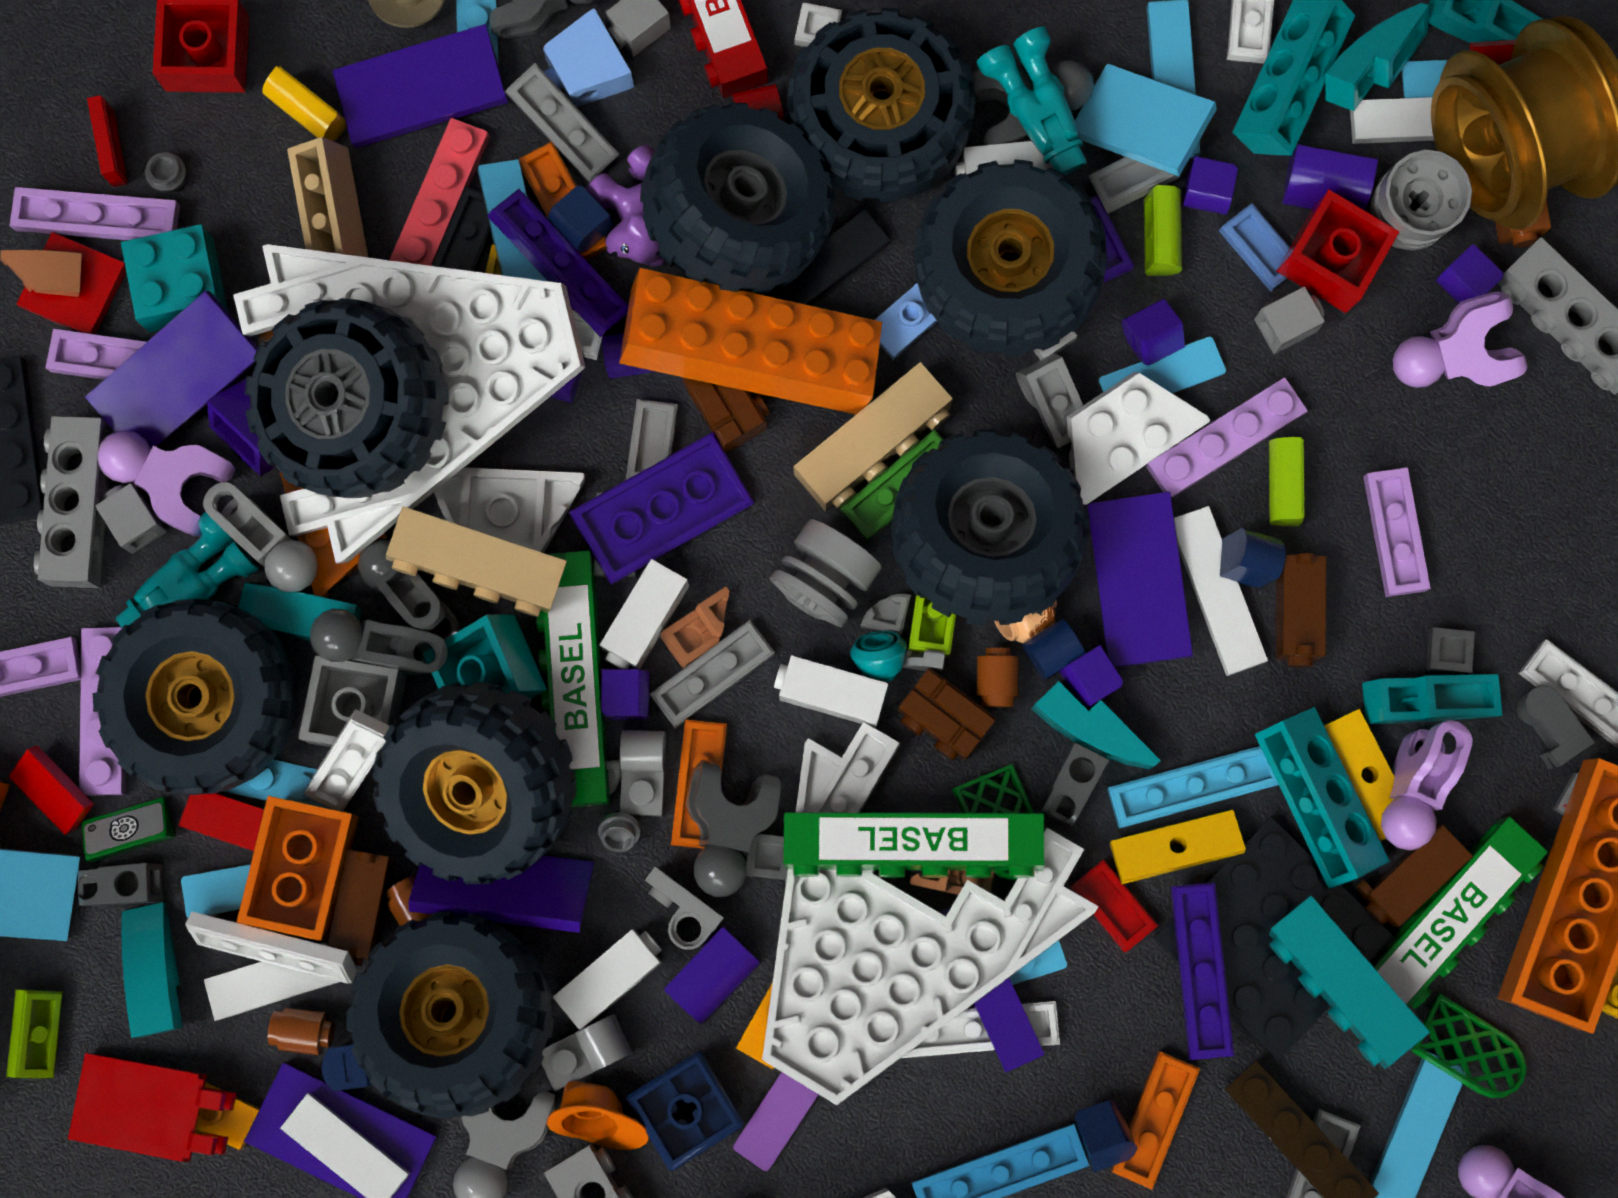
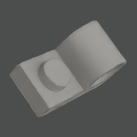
M1051 354L1016 372V378L1027 401L1037 409L1052 445L1060 448L1071 442L1067 433L1066 417L1082 407L1083 403L1063 357Z
M622 730L620 743V768L622 770L620 813L635 816H663L666 731Z
M654 867L645 879L646 882L653 886L648 894L667 908L673 902L680 906L672 916L668 927L670 939L676 946L685 950H695L702 947L725 920L724 917L657 867ZM688 917L696 918L701 925L700 936L692 942L683 941L678 934L680 922Z
M613 1014L544 1048L542 1053L544 1059L541 1064L553 1090L557 1091L565 1087L568 1082L577 1081L632 1054L633 1051L616 1015Z

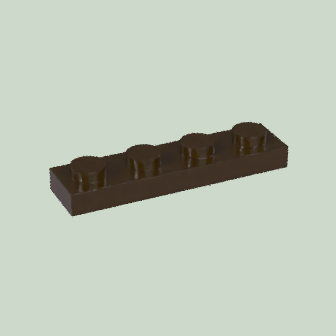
M1257 1061L1225 1089L1230 1097L1323 1198H1375L1379 1194Z

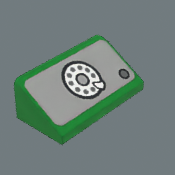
M165 797L82 821L84 854L86 861L96 862L175 838Z

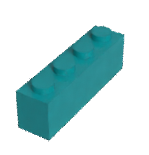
M1312 896L1271 928L1269 935L1273 941L1269 945L1285 964L1291 960L1302 972L1298 977L1302 985L1313 997L1316 998L1320 994L1332 1007L1327 1011L1331 1019L1342 1031L1345 1032L1349 1028L1361 1041L1357 1045L1358 1050L1372 1066L1375 1067L1380 1063L1386 1070L1430 1033Z

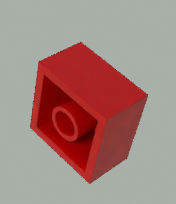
M157 0L152 74L166 92L246 93L250 16L241 1Z
M1329 189L1313 206L1276 272L1301 287L1305 286L1309 292L1347 313L1362 299L1399 231Z

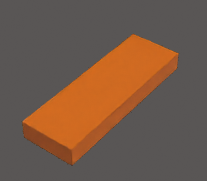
M552 142L518 159L521 171L547 218L552 207L576 187L573 178ZM601 238L588 251L580 254L585 260H588L607 250L605 245L606 238Z
M685 720L671 839L672 846L705 848L699 846L700 830L689 815L686 799L693 770L701 760L716 763L722 771L727 724Z
M1158 1051L1128 1126L1137 1146V1151L1130 1160L1112 1166L1111 1172L1149 1189H1153L1200 1068Z

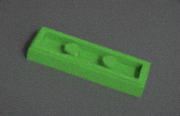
M935 430L840 508V511L866 541L892 521L899 488L903 478H906L910 472L913 463L925 451L929 452L932 448L937 449L940 441L943 440Z

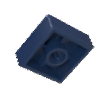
M699 1051L627 1096L628 1103L640 1123L646 1127V1133L670 1171L677 1169L737 1131L744 1123L703 1053ZM679 1099H683L686 1103L693 1101L696 1104L697 1108L693 1112V1117L695 1118L693 1121L688 1122L685 1117L678 1120L675 1117L674 1113L679 1109L677 1103Z

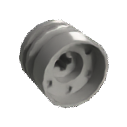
M1422 150L1410 153L1397 162L1377 182L1371 192L1368 213L1399 231L1392 244L1393 247L1411 251L1429 247L1458 225L1469 210L1472 188L1468 174L1457 160L1443 152ZM1412 200L1419 204L1415 212L1409 208Z
M809 519L794 540L795 546L806 558L802 561L795 557L784 556L781 562L794 576L775 569L770 576V581L783 592L786 599L800 610L816 619L843 627L848 620V616L835 604L837 603L847 609L854 610L857 606V601L845 590L846 587L849 585L853 588L867 591L882 569L881 564L866 550L837 530L817 520Z

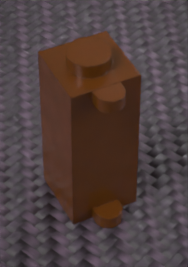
M1300 553L1297 555H1286L1282 573L1276 579L1275 660H1288V667L1309 668L1313 667V661H1318L1326 656V556Z
M1436 822V832L1427 844L1420 849L1407 850L1371 886L1364 880H1361L1356 885V888L1361 893L1360 896L1367 903L1364 908L1381 926L1387 924L1389 927L1401 926L1473 856L1444 825H1439Z
M347 850L327 946L348 951L354 964L362 966L363 959H371L367 955L380 941L388 897L385 893L391 887L396 859Z

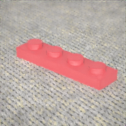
M450 118L390 257L391 261L432 266L465 186L469 187L490 139L488 131Z

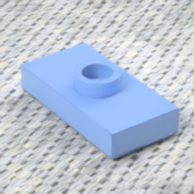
M918 283L875 319L882 322L880 346L893 360L938 322L932 314H929L921 298Z

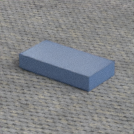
M1253 203L1220 228L1219 232L1270 292L1288 279L1276 272L1290 247Z

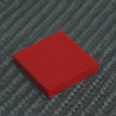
M52 232L43 250L82 253L79 296L36 293L34 290L30 292L24 287L16 305L73 331L96 335L126 274L125 263Z

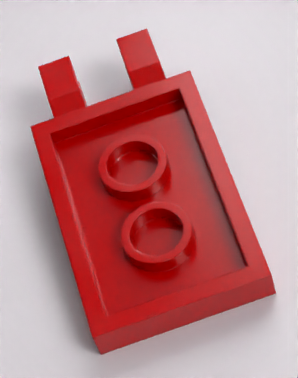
M85 1053L68 1140L180 1162L191 1161L192 1152L206 1155H215V1153L225 1154L228 1136L197 1131L201 1108L223 1111V1109L234 1110L237 1093L205 1087L207 1074L96 1053Z

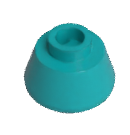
M892 631L870 632L855 641L850 650V655L864 677L886 683L892 681L902 670L907 643L901 636Z

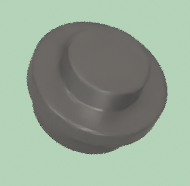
M163 152L150 158L146 165L145 176L153 189L162 193H170L178 190L184 184L187 177V169L180 157L173 153Z
M611 813L603 817L599 822L598 835L602 844L608 850L625 852L630 850L638 841L640 825L631 815Z

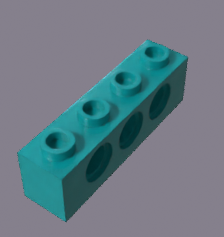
M1342 0L1292 1L1232 132L1254 154L1292 156L1324 86L1325 73L1333 65L1355 17V14Z
M1315 707L1255 734L1329 889L1357 879L1390 862Z

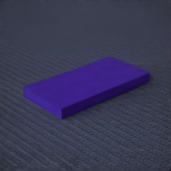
M486 24L332 70L351 143L355 149L449 121L450 118H459L508 103Z
M208 290L187 306L85 398L114 431L128 430L136 432L146 439L151 449L153 446L159 447L205 407L208 399L222 392L256 362L252 358L258 347L249 336L242 334L239 324Z
M714 432L571 510L569 515L610 585L648 565L651 559L657 560L749 508L755 502Z
M1171 492L1087 504L1107 655L1113 666L1117 668L1194 657Z
M542 856L523 873L508 880L506 877L499 880L496 879L491 884H466L463 881V877H460L457 881H448L434 876V869L423 864L419 866L408 900L409 912L431 914L451 911L454 917L467 918L468 914L471 913L497 923L580 933L594 873V862Z
M283 1062L244 1142L358 1198H366L280 1129L307 1093H312L410 1172V1175L392 1197L409 1198L438 1135L345 1090L333 1091L326 1084L325 1080L294 1065Z

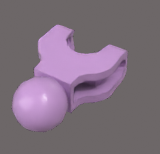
M1498 291L1461 301L1451 312L1448 322L1443 327L1430 331L1432 339L1417 336L1410 337L1400 343L1393 355V371L1397 378L1405 385L1417 388L1430 386L1438 381L1442 374L1448 380L1460 376L1468 377L1473 382L1484 386H1494L1523 375L1527 371L1528 365L1525 355L1514 348L1487 350L1484 348L1485 336L1490 328L1509 319L1512 315L1513 304L1511 296Z
M128 430L115 431L106 436L101 442L97 453L98 465L106 476L121 483L134 482L136 487L148 493L152 508L160 521L192 536H201L198 524L200 515L194 513L183 504L181 492L185 483L190 478L200 475L213 478L219 482H226L233 477L236 471L231 462L199 445L182 446L174 451H164L155 446L151 449L145 438L136 432Z
M1445 721L1433 726L1430 731L1419 729L1410 732L1402 740L1393 764L1392 773L1395 778L1389 798L1394 800L1383 811L1381 818V828L1385 838L1395 847L1406 850L1420 849L1435 834L1437 819L1433 811L1443 808L1447 795L1464 772L1472 748V735L1461 723ZM1446 732L1451 733L1456 740V749L1450 754H1445L1443 736ZM1417 741H1422L1423 745L1416 753L1415 745Z
M1478 1145L1470 1148L1462 1155L1458 1165V1178L1462 1187L1475 1198H1565L1521 1169L1517 1168L1515 1170L1510 1158L1501 1149L1492 1145Z

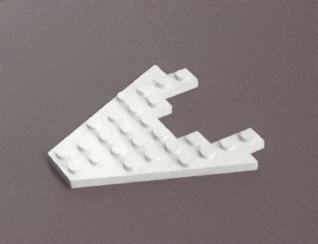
M267 244L262 247L271 283L234 294L243 335L251 337L271 331L288 314L296 315L300 313L301 309L305 308L306 304L319 300L331 301L340 300V298L362 300L390 309L411 321L425 334L423 337L431 347L436 349L443 364L441 376L443 383L448 384L449 403L443 407L442 421L447 423L441 440H435L430 449V460L420 472L414 471L404 480L405 484L394 490L374 494L372 497L341 498L320 495L306 489L280 495L289 536H300L328 528L335 562L340 564L352 560L397 523L402 506L414 509L586 368L566 285L561 283Z
M864 722L842 758L808 738L804 746L796 813H860L898 750L900 743ZM1047 828L1044 832L1043 871H1035V877L1018 878L1005 901L967 880L947 916L942 915L874 875L875 870H862L861 877L836 876V870H819V876L796 877L793 876V870H788L762 1060L832 1103L839 1105L1096 912L1097 905L1064 887L1084 849Z

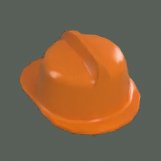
M577 1081L568 1082L564 1088L560 1109L553 1111L547 1118L549 1129L559 1135L579 1138L616 1150L641 1148L647 1144L649 1138L645 1126L639 1121L623 1114L621 1102L614 1091L598 1084Z

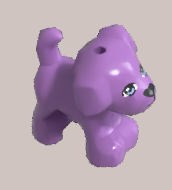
M648 144L632 151L627 159L631 165V168L628 169L633 178L641 181L645 177L646 168L655 152ZM607 173L600 174L594 178L586 187V190L605 210L608 208L615 210L621 219V222L606 238L607 252L613 257L627 258L652 267L663 265L665 261L659 255L658 241L653 242L650 240L643 220L645 212L643 211V202H640L641 184L624 188L617 184Z

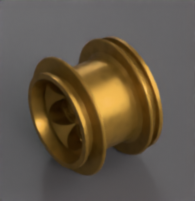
M1562 15L1550 19H1539L1529 23L1521 30L1515 41L1511 60L1500 65L1486 55L1472 50L1458 52L1446 62L1439 84L1435 88L1432 97V132L1437 151L1443 152L1457 160L1467 172L1472 188L1470 208L1484 218L1494 220L1504 227L1521 230L1532 226L1540 218L1547 200L1548 189L1561 185L1577 196L1593 199L1607 194L1613 187L1618 185V60L1602 37L1583 21L1572 16Z

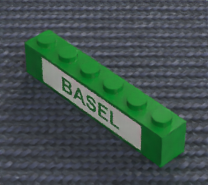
M590 551L547 554L565 560L566 564L550 611L548 613L540 611L539 616L536 617L538 632H545L546 649H539L541 674L548 675V690L541 694L543 712L546 711L555 721L556 727L553 730L560 740H567L572 753L573 761L570 763L569 768L575 771V778L577 779L576 797L571 802V807L608 805L611 802L608 770H605L607 769L608 758L605 715L601 712L602 670L594 557Z
M784 813L783 865L786 870H793V876L817 877L819 876V870H836V876L861 877L862 870H879L880 877L897 878L905 877V870H922L923 877L943 878L948 877V870H965V876L969 878L991 877V871H1009V877L1033 878L1035 877V871H1043L1044 814Z
M1505 817L1494 822L1468 851L1473 857L1407 919L1393 935L1395 938L1372 961L1371 965L1408 1008L1410 1006L1414 1009L1418 1008L1429 997L1432 990L1428 986L1438 975L1442 978L1445 977L1456 967L1460 961L1456 956L1466 944L1472 946L1479 941L1488 930L1484 923L1494 912L1498 915L1503 913L1515 900L1516 896L1512 892L1522 881L1526 884L1529 883L1544 867L1540 861L1548 851L1512 818Z

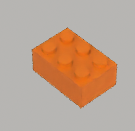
M268 796L236 923L319 941H328L346 852L352 849L359 816Z

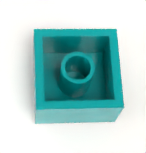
M202 224L121 242L135 319L149 333L163 329L203 292L208 290L228 312L214 239Z
M485 615L445 639L448 650L447 660L441 669L432 672L438 689L458 682L460 685L468 684L470 686L478 681L500 685L502 688L501 692L509 693L513 690L530 699L547 690L515 615ZM433 648L423 653L427 663L431 662L435 656Z

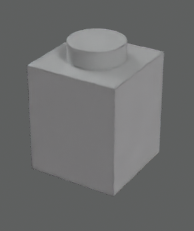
M620 0L606 11L609 35L620 50L626 47L633 57L671 29L669 13L658 0Z
M1305 286L1263 307L1254 319L1273 354L1317 333L1325 322L1323 319L1324 310L1320 301L1315 295L1310 296Z
M131 483L127 486L119 485L105 493L103 496L104 500L95 505L120 547L131 554L167 532L144 493Z

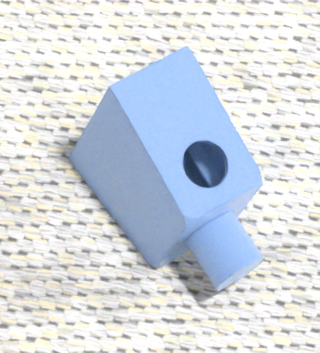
M595 8L588 11L543 47L546 61L550 67L543 72L560 90L563 89L565 95L575 107L634 87L631 71Z

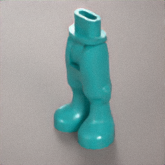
M1041 26L1024 33L1013 43V49L1019 61L1023 64L1033 82V91L1025 86L1013 53L1008 45H1002L988 51L977 60L976 64L984 76L997 80L1008 95L1007 101L1010 114L1018 119L1034 146L1044 156V164L1051 163L1052 168L1066 175L1084 166L1087 161L1080 149L1083 146V142L1078 138L1076 124L1064 95V85L1061 84L1055 75L1050 73L1045 54L1051 44V39L1046 27Z
M204 512L198 520L201 537L189 549H184L171 555L168 562L138 589L133 597L134 599L130 598L126 601L128 607L117 615L115 619L123 627L124 625H130L141 616L140 613L156 605H163L183 599L210 600L216 594L221 584L237 575L248 577L255 573L259 567L254 558ZM224 550L221 558L209 569L198 572L203 563Z

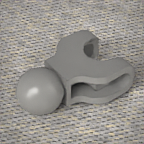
M221 482L208 490L203 500L206 513L258 563L265 567L266 577L272 586L280 591L291 593L301 591L312 584L317 575L318 563L311 547L301 541L293 540L254 501L249 499L231 483ZM225 495L233 496L234 499L225 506L220 514L217 507L219 499Z
M548 1091L537 1094L525 1115L514 1121L502 1119L497 1115L494 1106L490 1107L488 1112L472 1117L461 1116L463 1125L470 1137V1144L466 1155L471 1157L461 1163L455 1172L453 1189L456 1198H504L508 1186L506 1170H511L516 1157L522 1152L534 1149L545 1140L549 1130L547 1118L555 1111L557 1105L556 1094Z

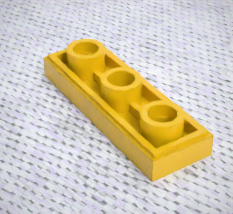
M1360 709L1324 725L1379 840L1382 841L1386 839L1381 828L1382 813L1389 803L1394 800L1389 797L1395 777ZM1364 768L1370 770L1373 775L1370 783L1365 782L1362 778V770Z
M1233 810L1110 842L1121 884L1243 854L1246 851ZM1180 844L1184 848V852L1175 853L1171 850L1170 845Z

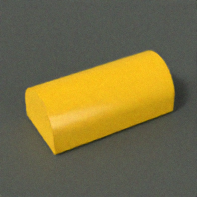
M276 66L267 77L262 89L263 95L317 138L324 137L334 142L347 128L344 117L282 67L279 66L278 68Z

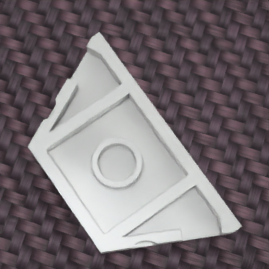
M1138 372L1131 373L1068 415L1066 420L1067 433L1071 440V450L1069 452L1070 469H1073L1074 476L1081 486L1080 496L1083 504L1087 505L1209 423V417Z
M463 468L434 491L446 521L544 553L583 487L585 474L575 472Z

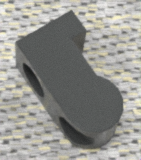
M1538 686L1523 692L1518 698L1516 711L1519 718L1524 723L1534 727L1548 750L1539 755L1548 769L1562 766L1595 743L1555 689L1549 686Z
M1073 742L1055 778L1053 787L1044 802L1041 813L1072 827L1109 760Z
M141 863L78 871L79 906L164 902L163 864Z

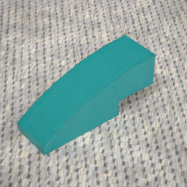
M1430 0L1428 23L1468 43L1515 40L1526 25L1543 19L1512 0Z
M1420 3L1397 13L1376 25L1345 50L1325 73V101L1355 111L1374 83L1389 89L1428 33L1429 5Z
M249 583L244 584L238 608L260 619L264 625L276 634L310 641L312 624L322 612L332 608L344 609L353 613L359 621L363 612L360 607L354 604L300 592H284L277 588Z
M1498 674L1380 678L1362 683L1365 720L1367 724L1415 723L1503 716Z
M1059 681L1031 708L1056 731L1072 742L1102 757L1147 770L1155 767L1161 761L1102 700L1088 711Z
M166 902L122 911V963L131 1038H139L183 1028L176 987L180 986Z

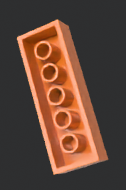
M643 268L639 269L631 288L619 364L851 414H858L873 398L882 329L881 321L742 290L738 292L720 290L719 285L706 282L700 283L693 279Z
M1600 758L1583 760L1497 997L1500 1000L1574 1029L1594 1034L1618 967V765Z

